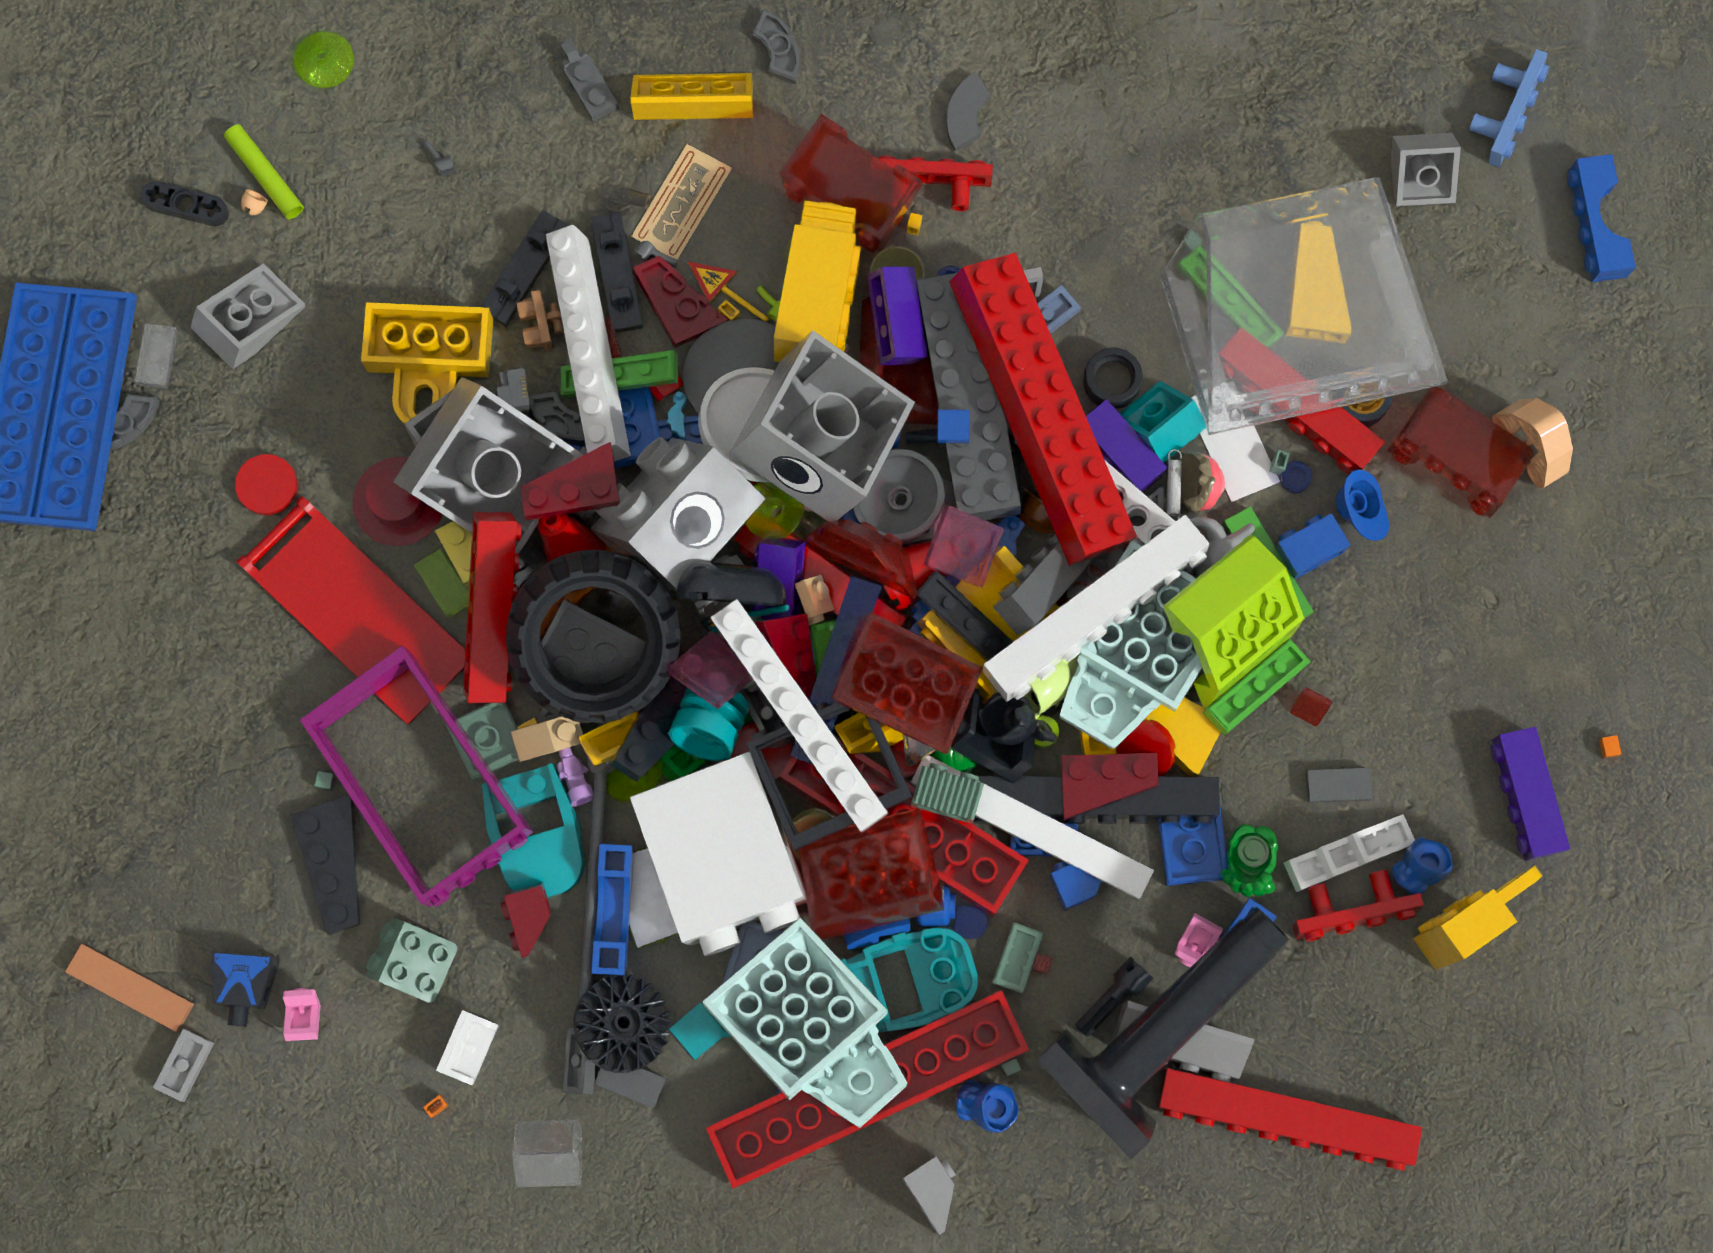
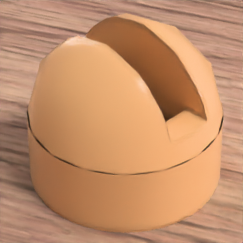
M246 189L241 199V207L244 212L250 209L249 215H258L264 210L268 200L260 193Z

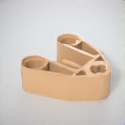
M1538 398L1519 399L1492 415L1494 427L1502 437L1507 439L1523 429L1528 436L1526 444L1528 446L1534 445L1538 453L1531 459L1530 464L1527 466V472L1538 488H1545L1569 472L1573 447L1566 419L1557 408Z

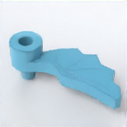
M678 391L673 396L674 406L667 413L669 417L667 424L671 426L672 433L678 434L684 440L686 438L684 431L685 415L682 413V409L687 406V398L684 393Z

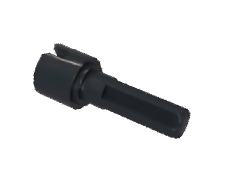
M1131 956L1113 974L1115 982L1076 1022L1075 1026L1084 1036H1090L1128 995L1136 997L1154 979Z

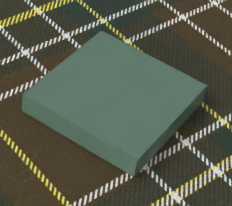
M505 702L487 703L457 718L492 771L518 760L510 734L511 731L518 728ZM445 724L471 779L475 781L482 776L447 724Z

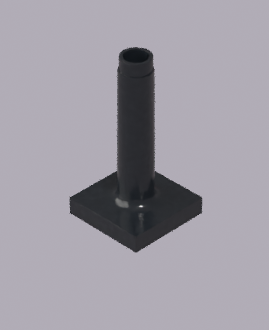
M1256 906L1243 920L1240 919L1100 1054L1094 1057L1066 1028L1045 1049L1037 1061L1123 1152L1132 1159L1151 1141L1157 1124L1133 1098L1136 1092L1261 971L1289 939Z

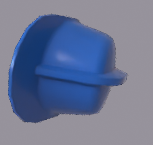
M1359 469L1351 472L1336 495L1337 511L1343 519L1354 526L1361 536L1372 541L1381 540L1388 533L1389 520L1379 483L1367 471Z

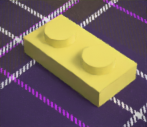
M452 521L435 530L463 584L466 586L469 584L472 533Z

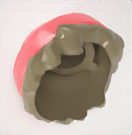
M1189 451L1180 459L1182 462L1180 499L1183 505L1193 512L1206 511L1216 504L1224 491V475L1213 458L1200 452Z

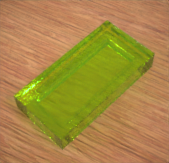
M441 549L414 564V567L447 618L468 606V592Z

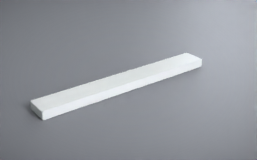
M925 754L911 784L917 786L922 766L929 767L930 763L947 767V773L960 776L961 772ZM984 784L975 814L976 817L1138 900L1141 898L1154 872L1153 869Z

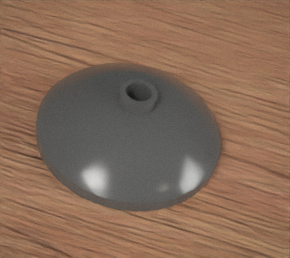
M890 450L866 498L854 506L853 510L861 525L872 535L887 541L910 540L926 532L938 519L944 505V483L937 468L925 456L910 450ZM899 498H907V502L904 505H897Z

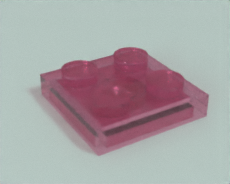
M944 506L923 565L976 587L983 588L1004 528L954 507Z
M710 631L670 665L669 675L716 709L724 705L753 679L728 642L713 631Z

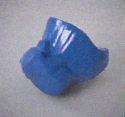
M1420 837L1407 848L1403 860L1394 864L1392 867L1393 877L1410 894L1420 893L1422 895L1429 885L1443 880L1450 874L1453 863L1451 853L1442 843Z
M968 1080L957 1093L956 1114L959 1119L964 1121L973 1120L976 1125L989 1132L999 1133L1005 1131L1018 1117L1019 1110L1014 1092L1003 1084L988 1083L982 1085L979 1081Z

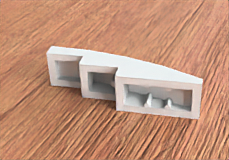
M1400 815L1284 862V865L1296 892L1407 848L1415 839L1404 815Z

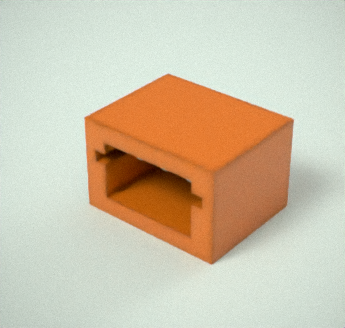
M1617 735L1599 739L1603 759L1621 755Z
M438 1095L423 1108L430 1118H434L449 1105L442 1095Z

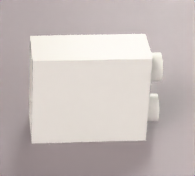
M750 751L630 797L682 943L690 946L700 943L704 956H710L739 945L741 942L736 929L760 920L766 934L791 926L800 918L796 906L806 903L810 899L787 841L781 820Z

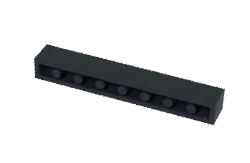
M978 776L980 782L1052 819H1063L1062 777L1021 776L1013 783L1002 776ZM1158 777L1159 785L1157 787L1075 815L1072 818L1066 819V823L1084 824L1085 819H1098V824H1116L1117 819H1129V824H1148V819L1161 818V824L1173 825L1180 824L1181 818L1193 819V824L1197 825L1212 824V819H1217L1220 815L1219 777ZM975 816L974 824H987V822Z

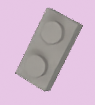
M183 1029L153 1088L181 1102H185L214 1042L187 1029Z

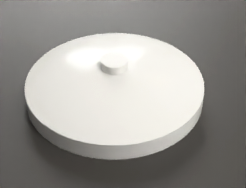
M751 367L729 372L711 385L705 394L699 410L698 427L703 444L714 446L747 480L770 482L729 454L774 373V370Z

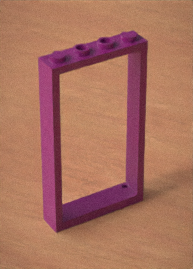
M404 646L398 648L300 719L419 902L425 906L431 907L433 905L437 907L450 898V892L457 887L463 888L476 879L475 874L483 868L490 869L502 860L501 855L510 849L516 850L528 841L527 837L533 833V830L418 660ZM407 669L416 678L515 825L513 830L431 889H429L324 730Z

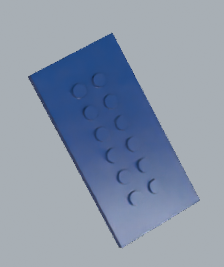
M15 283L0 363V522L96 531L137 296L134 293Z

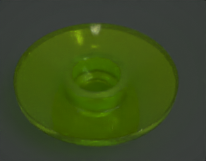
M328 31L317 32L309 35L299 44L295 52L294 64L298 75L304 82L317 88H330L339 85L350 75L354 66V53L348 41L339 34ZM320 53H327L325 58H317Z
M771 482L756 484L754 487L766 499L745 521L749 530L763 539H781L791 534L801 522L804 504ZM777 507L781 508V513L773 517L772 511Z
M659 759L637 782L614 768L607 775L606 789L615 800L631 802L630 797L651 790L656 786L662 774L663 763Z

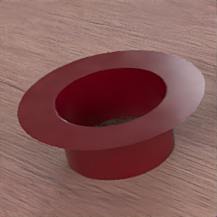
M407 457L388 458L374 464L361 476L354 490L353 512L358 525L370 538L385 545L405 546L418 542L434 530L442 517V513L393 482L408 460Z

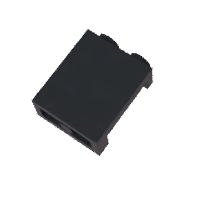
M973 687L966 695H961L955 703L954 711H956V715L951 729L953 734L951 748L1014 783L1032 767L1035 738L1030 736L1016 745H1002L992 741L986 735L977 716L978 711L982 708L979 705L980 690Z

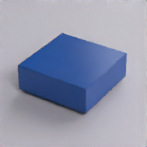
M938 410V443H969L970 410Z

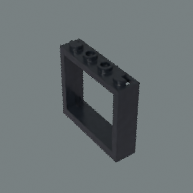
M857 689L841 694L839 696L841 701L831 706L828 705V702L814 706L823 722L861 706L898 788L878 797L879 801L887 810L913 798L865 691L858 693ZM782 721L780 722L782 728L770 732L769 728L763 729L752 735L753 741L746 744L793 850H798L855 823L849 814L845 812L798 833L762 752L763 749L793 736Z

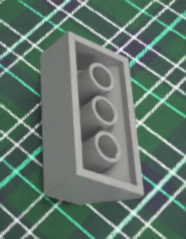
M1131 1001L1123 1004L1112 1041L1148 1007ZM1204 1025L1170 1061L1180 1063L1179 1069L1198 1074L1200 1069L1212 1073L1211 1079L1230 1083V1079H1240L1254 1039L1210 1025Z

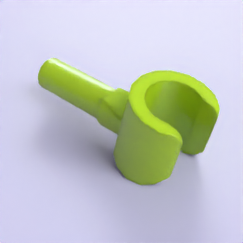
M761 285L756 291L772 307L767 315L775 322L778 317L780 301H776Z

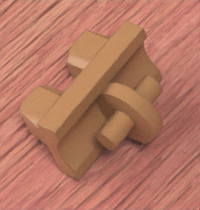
M531 291L532 298L517 302L521 321L537 318L538 322L536 327L522 329L526 348L543 347L545 352L554 351L549 326H553L555 334L563 333V323L558 303H550V312L546 314L541 291Z

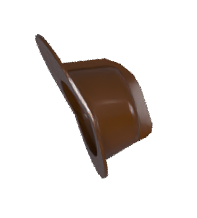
M1022 487L1027 492V497L1020 514V520L1037 532L1043 534L1054 533L1055 531L1039 494Z

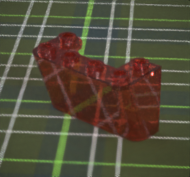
M823 114L819 116L780 172L783 187L787 190L786 196L798 204L801 201L828 202L843 207L855 208L854 234L861 240L859 244L871 253H874L876 250L882 251L923 185L920 178L899 164L892 168L849 140L847 130Z
M1434 386L1430 387L1387 449L1400 464H1415L1420 459L1431 472L1435 474L1441 473L1449 478L1455 488L1470 492L1467 498L1470 503V509L1477 515L1489 518L1501 508L1534 456L1533 450L1526 443L1447 391Z

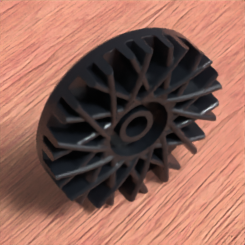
M611 975L595 983L582 995L574 1013V1034L581 1051L593 1064L614 1073L637 1071L654 1061L662 1053V1047L668 1043L666 1037L670 1035V1032H667V1026L671 1023V1020L666 1018L669 1015V1011H664L663 1004L665 1000H659L660 993H654L650 989L652 984L645 985L644 979L634 980V975H629L628 977H625V975L613 977ZM618 1021L621 1022L623 1029L619 1027Z

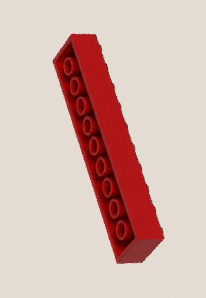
M1016 252L963 267L949 281L1069 566L1121 549L1137 538L1136 532Z
M1002 990L885 1044L884 1046L892 1054L907 1081V1086L861 1128L844 1119L803 1090L798 1092L791 1100L783 1093H780L707 1127L706 1130L732 1189L1029 1051Z

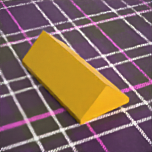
M752 73L633 75L630 98L634 120L753 118Z

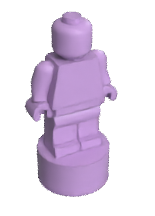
M570 747L559 750V755L562 759L561 762L557 763L560 781L562 778L566 779L569 789L567 795L571 805L576 807L591 802L594 796L593 789L590 784L586 783L583 773L587 774L588 768L582 764L580 758L573 756Z

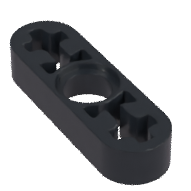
M158 181L147 183L141 190L142 201L153 212L209 226H220L229 217L227 205L223 199L215 195ZM159 191L164 198L170 199V207L165 199L157 198L153 202L150 196L156 195ZM183 197H190L193 199L192 207L186 211L179 210L177 208L178 201ZM200 201L203 207L207 209H214L215 205H217L220 213H214L213 217H211L207 210L200 208Z

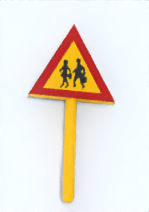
M688 262L709 303L722 291L762 321L767 322L769 320L765 314L726 287L727 283L737 274V271Z

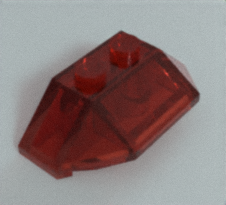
M848 519L827 521L806 537L807 542L817 553L912 599L916 597L917 590L910 557L901 546L903 542L890 533H887L885 536L881 535L874 526L863 521L860 525Z

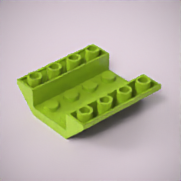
M1253 535L1245 538L1163 605L1173 632L1191 637L1204 674L1193 682L1204 708L1212 705L1288 641L1305 619L1286 567Z

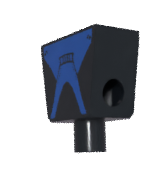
M212 951L214 1004L230 1007L227 1025L247 1027L249 1008H266L278 969L279 958L265 955Z

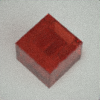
M1037 953L1032 970L1048 974L1052 958Z

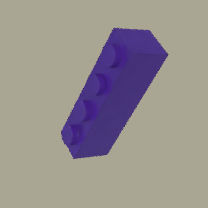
M1536 727L1498 735L1492 739L1491 755L1494 762L1498 763L1502 775H1499V784L1502 792L1507 793L1510 805L1507 807V812L1511 823L1515 824L1517 828L1516 845L1521 855L1524 854L1525 861L1569 850V842Z

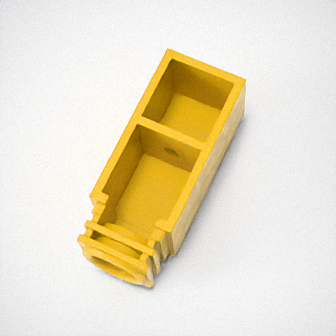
M804 201L802 220L800 225H794L774 333V362H780L812 330L844 352L850 321V306L853 304L860 265L861 246L855 245L856 234H854L855 208L843 207L828 202Z

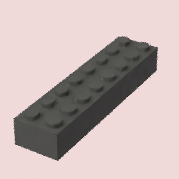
M954 273L917 280L938 409L970 410L969 443H945L959 525L1020 515L1021 504L1004 411L949 281L957 274Z

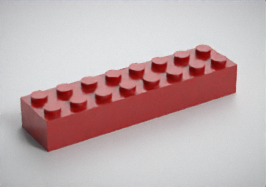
M835 737L877 798L898 789L890 771L862 753L849 754L843 742ZM799 745L779 776L780 782L817 806L833 812L836 816L847 812ZM906 782L913 797L916 788ZM913 798L887 809L888 814L863 832L859 830L856 824L850 826L941 885H946L950 891L992 918L1029 861L971 823L911 806Z

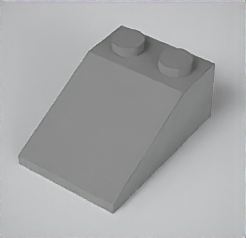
M261 264L198 305L195 309L190 328L234 369L265 346L305 308L306 304L266 265Z

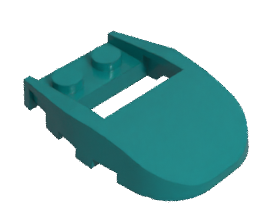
M552 763L547 764L548 766L499 780L518 809L557 798L564 826L527 837L528 841L516 850L510 849L501 855L502 860L498 863L503 879L511 891L543 882L548 898L574 888L581 880L586 864L579 817L571 805L566 788L563 787L559 779L558 770ZM483 783L482 792L486 830L491 846L502 838L496 815L506 812L488 785Z
M946 928L925 929L921 932L905 934V932L892 936L890 939L863 949L862 953L846 960L844 958L841 960L887 1009V1015L876 1024L878 1032L930 1024L945 1015L963 1008L972 1000L977 990L978 975L969 946L958 933ZM904 950L923 1011L891 1020L873 959Z

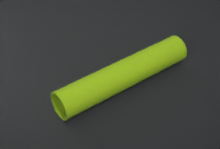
M240 124L230 127L224 134L226 141L285 218L290 220L297 217L303 211L304 206Z

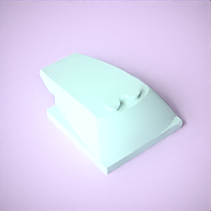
M1131 541L1116 566L1142 546ZM1185 571L1180 572L1182 577L1173 585L1167 587L1164 584L1156 590L1157 595L1144 606L1139 603L1131 609L1132 614L1120 624L1113 622L1105 628L1107 633L1098 641L1092 643L1089 640L1080 647L1082 651L1078 654V666L1069 684L1059 716L1065 722L1112 750L1159 705L1162 704L1175 712L1202 669L1191 637L1173 632L1163 605L1196 579Z
M801 918L703 1001V1006L789 1100L803 1090L844 1119L861 1128L907 1086V1081L892 1054L877 1035L878 1029L876 1024L887 1015V1009Z

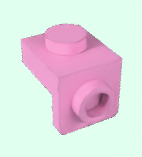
M1194 913L1177 943L1174 954L1178 956L1181 963L1191 967L1217 942L1223 928Z
M307 988L284 991L283 1000L286 1009L283 1035L285 1041L318 1039L321 1005L316 991Z

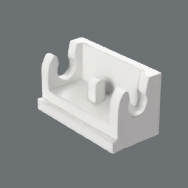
M462 1010L436 1071L473 1085L499 1025Z

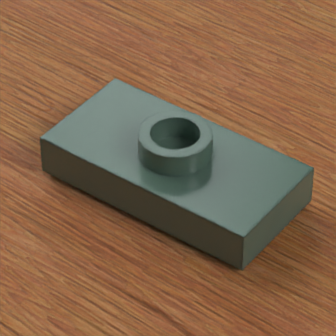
M1013 922L992 984L1023 994L1043 936L1042 932Z

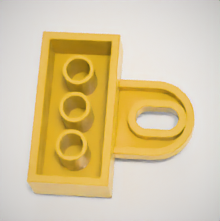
M366 302L361 362L367 372L394 373L392 403L396 415L403 424L416 416V395L420 389L429 388L433 391V404L455 388L458 376L489 378L493 317L489 308Z
M1533 865L1496 890L1492 889L1484 893L1480 889L1467 897L1456 900L1443 909L1444 913L1434 918L1432 917L1417 928L1420 934L1415 936L1413 940L1435 970L1464 960L1517 923V920L1505 903L1527 889L1543 875Z

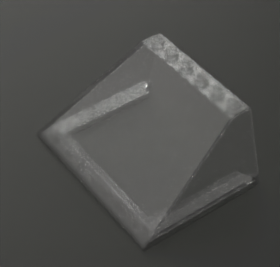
M1380 177L1198 214L1161 274V283L1208 435L1441 386L1448 382Z

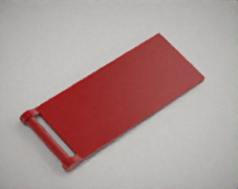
M303 496L296 501L297 505L245 557L241 555L236 560L253 579L357 677H360L401 646H404L413 653L439 693L464 670L465 649ZM307 513L312 519L259 571L254 565ZM409 669L375 693L406 724H410L431 703Z

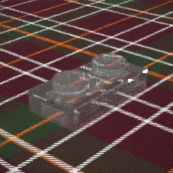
M145 323L134 381L137 385L168 389L178 334L176 327Z

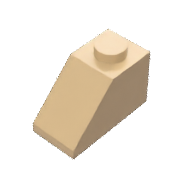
M561 716L510 732L519 762L579 745L581 743L578 738L583 735L579 722Z

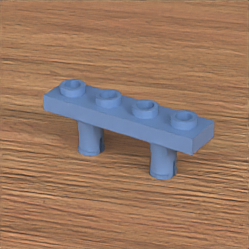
M1536 49L1528 69L1524 71L1501 63L1497 64L1492 81L1516 88V96L1505 120L1500 122L1476 113L1469 130L1494 139L1489 159L1490 165L1500 168L1504 158L1510 159L1516 142L1512 141L1516 132L1521 134L1527 120V116L1524 115L1527 107L1532 108L1538 96L1539 91L1535 90L1537 83H1544L1550 68L1549 65H1546L1548 53Z

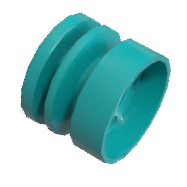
M710 680L692 681L685 691V696L680 704L681 710H678L668 733L670 739L677 747L698 758L710 761L727 760L730 758L739 735L737 731L741 730L749 712V703L739 692L719 682Z

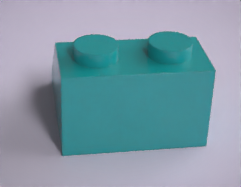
M1162 381L1157 382L1119 413L1163 463L1168 460V454L1171 450H1180L1208 427L1195 400ZM1172 451L1170 453V458H1172L1177 451Z

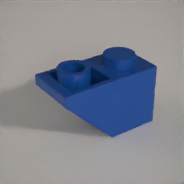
M1064 861L1053 866L1055 871L1050 873L1049 879L1064 911L1089 901L1096 896L1101 880Z

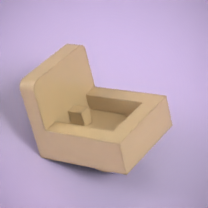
M822 575L795 583L805 614L808 615L809 626L825 620L823 614L834 610L829 596V589L824 583Z

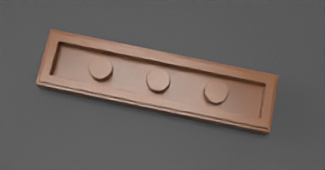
M84 944L80 945L65 971L69 975L175 1032L180 1031L194 1006V1003Z

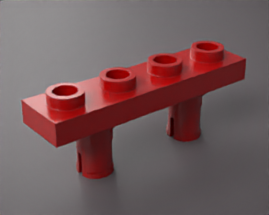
M885 155L879 158H872L871 181L892 182L891 206L894 208H907L909 206L910 183L952 185L951 209L964 212L969 209L970 186H991L993 164H986L981 160H972L968 163H958L953 159L926 161L921 157L900 160L893 156Z
M1381 870L1369 874L1376 899L1374 904L1337 912V910L1332 908L1326 884L1309 887L1308 893L1315 915L1311 918L1296 921L1292 928L1295 939L1305 937L1306 942L1315 941L1323 938V933L1336 931L1337 935H1342L1354 931V926L1366 924L1367 928H1373L1385 924V919L1397 917L1398 921L1412 919L1417 916L1416 912L1424 906L1420 893L1400 898L1394 896L1388 871Z

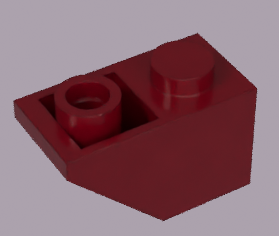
M543 882L507 892L504 895L505 901L500 903L505 921L511 919L514 932L509 933L513 950H519L522 958L529 955L552 913Z

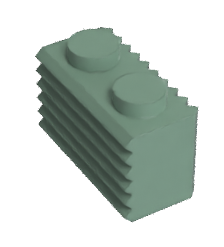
M930 763L929 767L922 766L911 806L973 824L984 783L978 782L979 777L966 772H961L960 776L947 773V767L935 763Z

